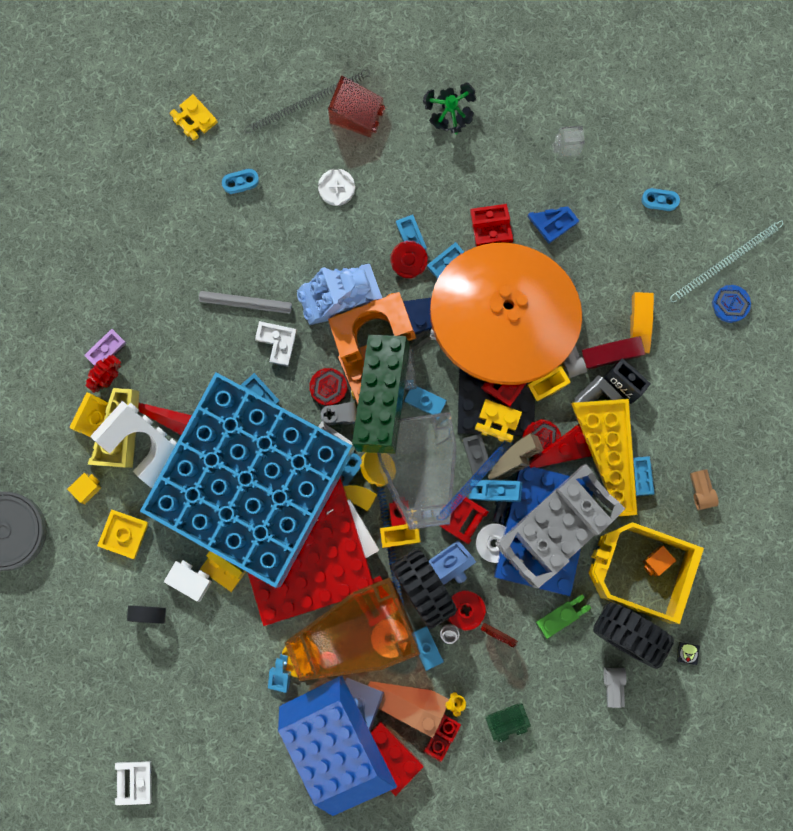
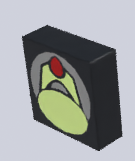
M679 642L676 661L697 665L700 646Z

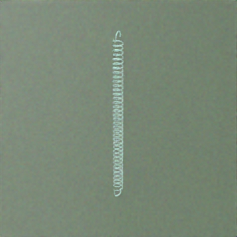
M724 258V260H721V262H719V263H721L722 265H724V264L722 263V261L726 262L725 259H727V260H729V259H728V258Z

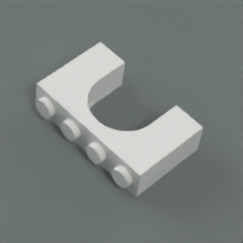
M122 401L90 437L110 454L127 435L133 432L147 433L151 439L150 451L133 472L149 487L153 488L177 442L173 439L167 440L165 438L167 434L161 428L157 427L155 429L152 427L153 421L146 415L143 417L138 415L139 409L131 402L127 405Z

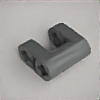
M598 375L571 403L597 401L601 396L606 400H621L623 398L604 378Z

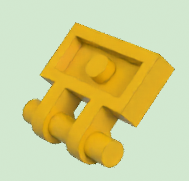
M194 94L179 105L183 112L178 113L175 109L170 112L176 125H180L184 129V133L194 141L199 138V135L196 133L198 129L205 134L218 123L217 119ZM188 117L193 121L192 125L185 121Z
M485 399L479 418L486 422L485 425L477 423L475 430L482 432V435L487 436L488 434L498 438L499 441L503 442L505 440L511 443L513 435L508 434L507 430H516L522 412ZM491 423L502 426L501 431L491 428Z

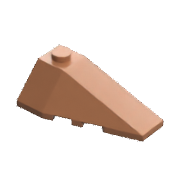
M369 682L368 686L384 692L378 709L433 738L446 710L445 703L449 701L448 698L432 690Z

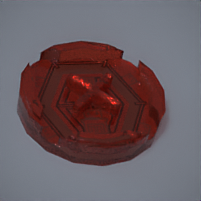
M483 623L480 628L481 631L508 644L512 648H515L519 642L486 623Z

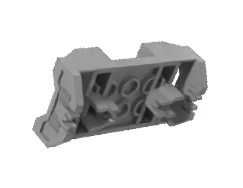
M585 464L579 467L576 472L495 544L503 556L510 560L509 562L513 564L516 570H519V574L531 586L539 588L570 562L568 559L591 538L605 530L625 508L608 493L596 479L593 471ZM582 478L586 486L590 488L589 490L595 493L596 498H599L598 500L612 511L610 517L576 479ZM515 536L522 543L521 546L532 554V559H536L548 573L535 576L523 564L524 561L519 559L510 547Z

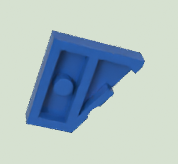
M568 206L560 207L557 210L548 209L539 213L530 212L527 216L548 244L579 223V219Z

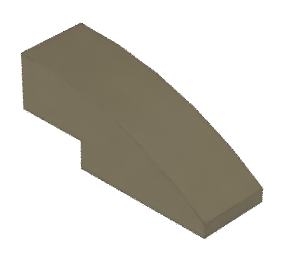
M528 434L510 447L493 467L488 476L489 480L502 481L530 466L528 458L543 451L538 436Z

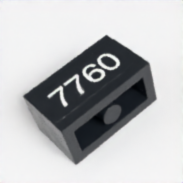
M623 358L604 376V379L624 399H629L630 404L639 399L651 385L646 378Z

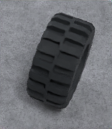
M414 549L392 563L391 569L428 628H434L456 614L457 608L451 596L420 549Z
M609 602L605 605L593 626V632L597 636L654 669H658L663 665L674 645V638L666 631L639 614L614 602Z

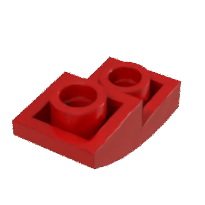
M443 715L433 738H430L423 752L441 762L461 724Z

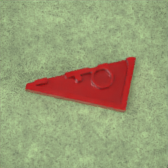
M580 424L576 425L530 460V468H538L592 456Z

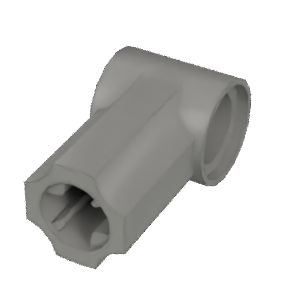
M576 346L569 357L563 362V369L568 378L587 372L586 364L583 358L579 356Z
M604 668L607 707H625V668Z

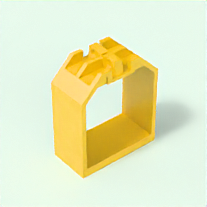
M633 522L601 536L598 543L600 547L597 550H593L591 556L595 559V562L591 564L589 576L600 598L670 624H680L704 548ZM629 530L686 551L666 614L610 595L604 580L621 532Z

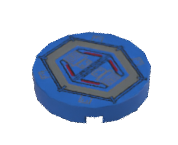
M727 285L719 289L714 295L712 307L718 318L722 321L733 323L746 317L750 311L751 300L743 288L736 285Z

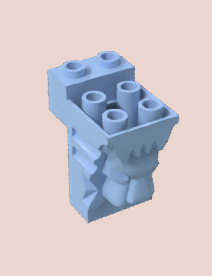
M370 264L361 265L359 268H343L341 271L338 269L329 270L325 267L321 268L309 283L302 284L297 290V298L302 303L303 315L308 320L309 325L326 322L335 314L350 311L354 307H361L372 300L382 299Z

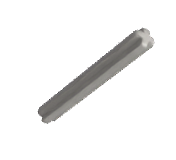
M200 291L199 301L205 303L288 314L292 311V303L207 291Z

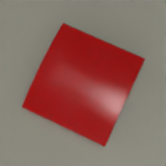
M507 204L470 209L476 247L491 243H513Z

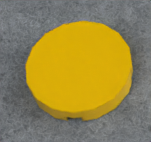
M365 452L362 455L360 470L363 477L370 484L382 487L394 479L395 465L387 453Z

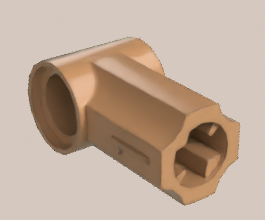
M701 470L690 473L695 491L694 501L696 508L702 510L718 506V496L716 491L712 489L708 471Z

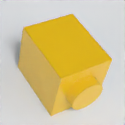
M83 473L67 490L80 503L86 504L101 489L98 485L100 481L93 474L89 476Z

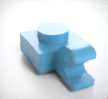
M280 654V659H276L275 668L272 667L270 669L269 689L285 693L289 690L291 671L285 670L288 663L287 655Z

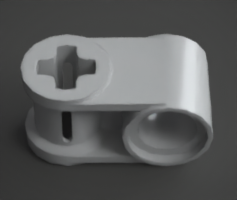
M343 403L324 407L321 411V421L326 425L354 424L357 414L356 403ZM327 412H331V415H335L332 416L331 420H328L327 417H324L327 415Z

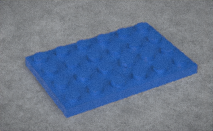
M530 466L520 470L516 481L522 482L521 502H511L504 535L570 476L536 467L530 468ZM579 478L576 479L592 497L593 492L589 490L590 488L586 486L584 481ZM515 536L510 547L515 555L524 561L523 564L535 576L548 573L536 559H532V554L521 546L522 543ZM581 549L568 559L570 562L538 589L571 596ZM500 551L494 578L533 587L519 574V570H516L513 564L509 562L510 560L506 559Z

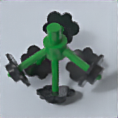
M468 82L460 85V96L454 94V89L450 87L446 90L442 89L437 99L434 97L433 89L428 90L427 94L424 95L423 104L426 110H432L433 103L442 104V107L445 109L443 113H433L429 119V122L436 129L450 130L451 134L455 133L457 135L458 132H462L461 128L466 127L465 124L468 125L472 122L474 112L471 111L470 107L466 106L463 110L458 107V101L463 98L467 102L476 101L475 90ZM448 111L451 112L452 128H448L449 120L445 119Z

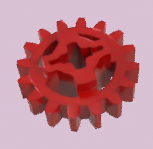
M109 355L107 358L96 362L93 369L88 373L89 378L86 380L85 386L93 393H98L100 389L103 390L104 387H109L118 376L119 372L117 370L121 367V361L114 355Z

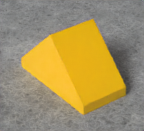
M560 366L547 376L528 384L538 402L557 393L570 384L571 381L563 367Z
M419 523L380 528L382 548L421 543Z

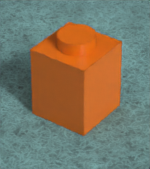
M659 546L642 562L645 564L644 569L649 575L660 576L676 562V559L664 546Z

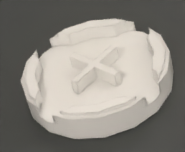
M332 169L324 173L319 180L318 190L324 202L340 206L352 199L355 192V183L348 172L342 169Z

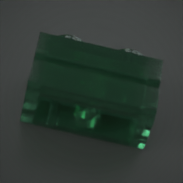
M521 702L484 716L493 741L498 740V743L508 740V735L524 734L528 732L527 728L531 727Z

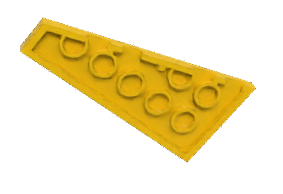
M629 399L571 403L605 489L625 508L619 516L637 515Z

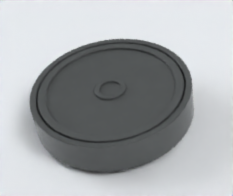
M0 492V571H11L26 566L40 553L46 539V521L40 508L31 499L13 492Z

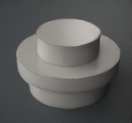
M448 624L441 628L440 637L445 643L452 644L459 639L460 631L455 625Z

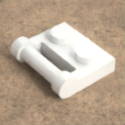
M151 761L115 763V770H117V798H115V805L151 804ZM125 769H130V797H125Z

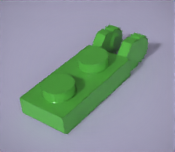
M583 594L570 602L567 601L536 621L546 639L591 609L590 605H585L576 612L572 607L585 598Z

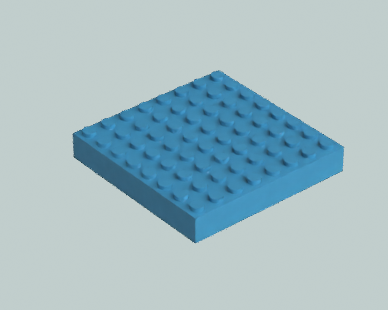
M215 372L140 512L271 586L279 588L287 577L350 460L355 447Z

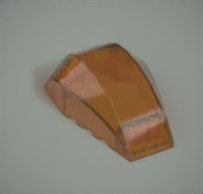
M391 578L384 579L351 593L285 642L299 681L383 670L420 655L412 625Z

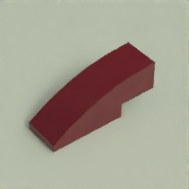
M641 336L582 350L586 368L589 370L616 364L622 358L626 361L646 355Z

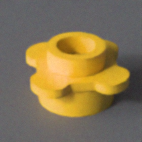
M453 692L450 694L451 698L445 703V707L448 710L450 709L454 716L458 717L461 715V711L466 708V701L462 696Z

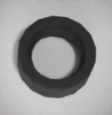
M128 605L127 621L165 623L166 608Z

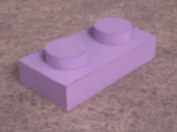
M111 329L84 356L95 366L99 360H103V358H107L109 355H115L126 342Z

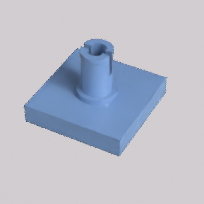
M456 541L430 559L429 563L444 585L453 578L457 583L464 582L467 576L463 571L475 564L476 561L459 541Z
M346 678L345 682L368 729L371 730L384 692Z

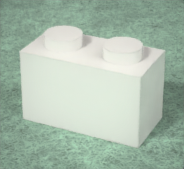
M184 560L181 563L176 561L164 582L195 601L200 602L212 583L208 579L210 575L201 570L198 573L191 569L193 566Z

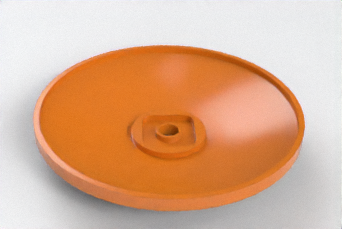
M491 243L465 251L446 266L433 289L430 303V320L435 338L441 349L460 369L487 382L515 385L543 378L563 364L574 349L579 338L582 325V308L578 292L570 277L551 258L527 246L514 243ZM506 302L511 303L513 309L508 310L504 308L503 304Z

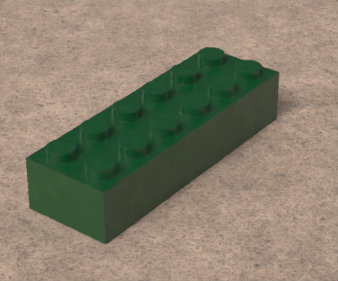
M368 335L352 444L357 452L396 454L410 344L406 336Z

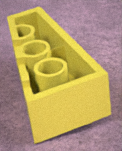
M113 388L105 411L104 421L122 401L127 405L131 402L138 409L140 391ZM136 432L127 435L110 454L95 442L92 457L89 458L88 465L133 468Z

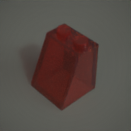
M341 76L328 107L329 123L371 138L372 133L377 132L379 116H383L386 106L383 105V97Z

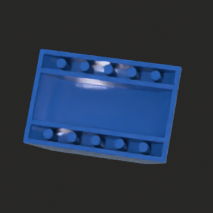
M342 675L279 706L278 732L315 806L334 816L397 787Z

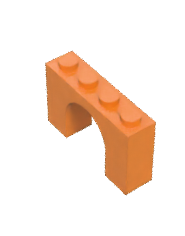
M400 292L391 293L379 300H372L366 305L354 307L350 311L336 314L328 319L340 358L345 365L363 359L357 342V333L360 327L369 320H385L391 325L394 336H406L408 341L416 339Z

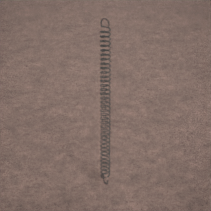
M352 75V78L349 77V80H348L349 83H350V79L353 81V77H354L353 75ZM324 89V91L321 90V93H320L321 96H322V92L325 94V90H326V89ZM293 104V106L290 105L289 110L291 111V113H293L291 107L293 108L295 104ZM284 108V111H283V110L281 111V113H280L281 116H282V112H283L284 115L286 116V114H285V110H286V109H285V108Z

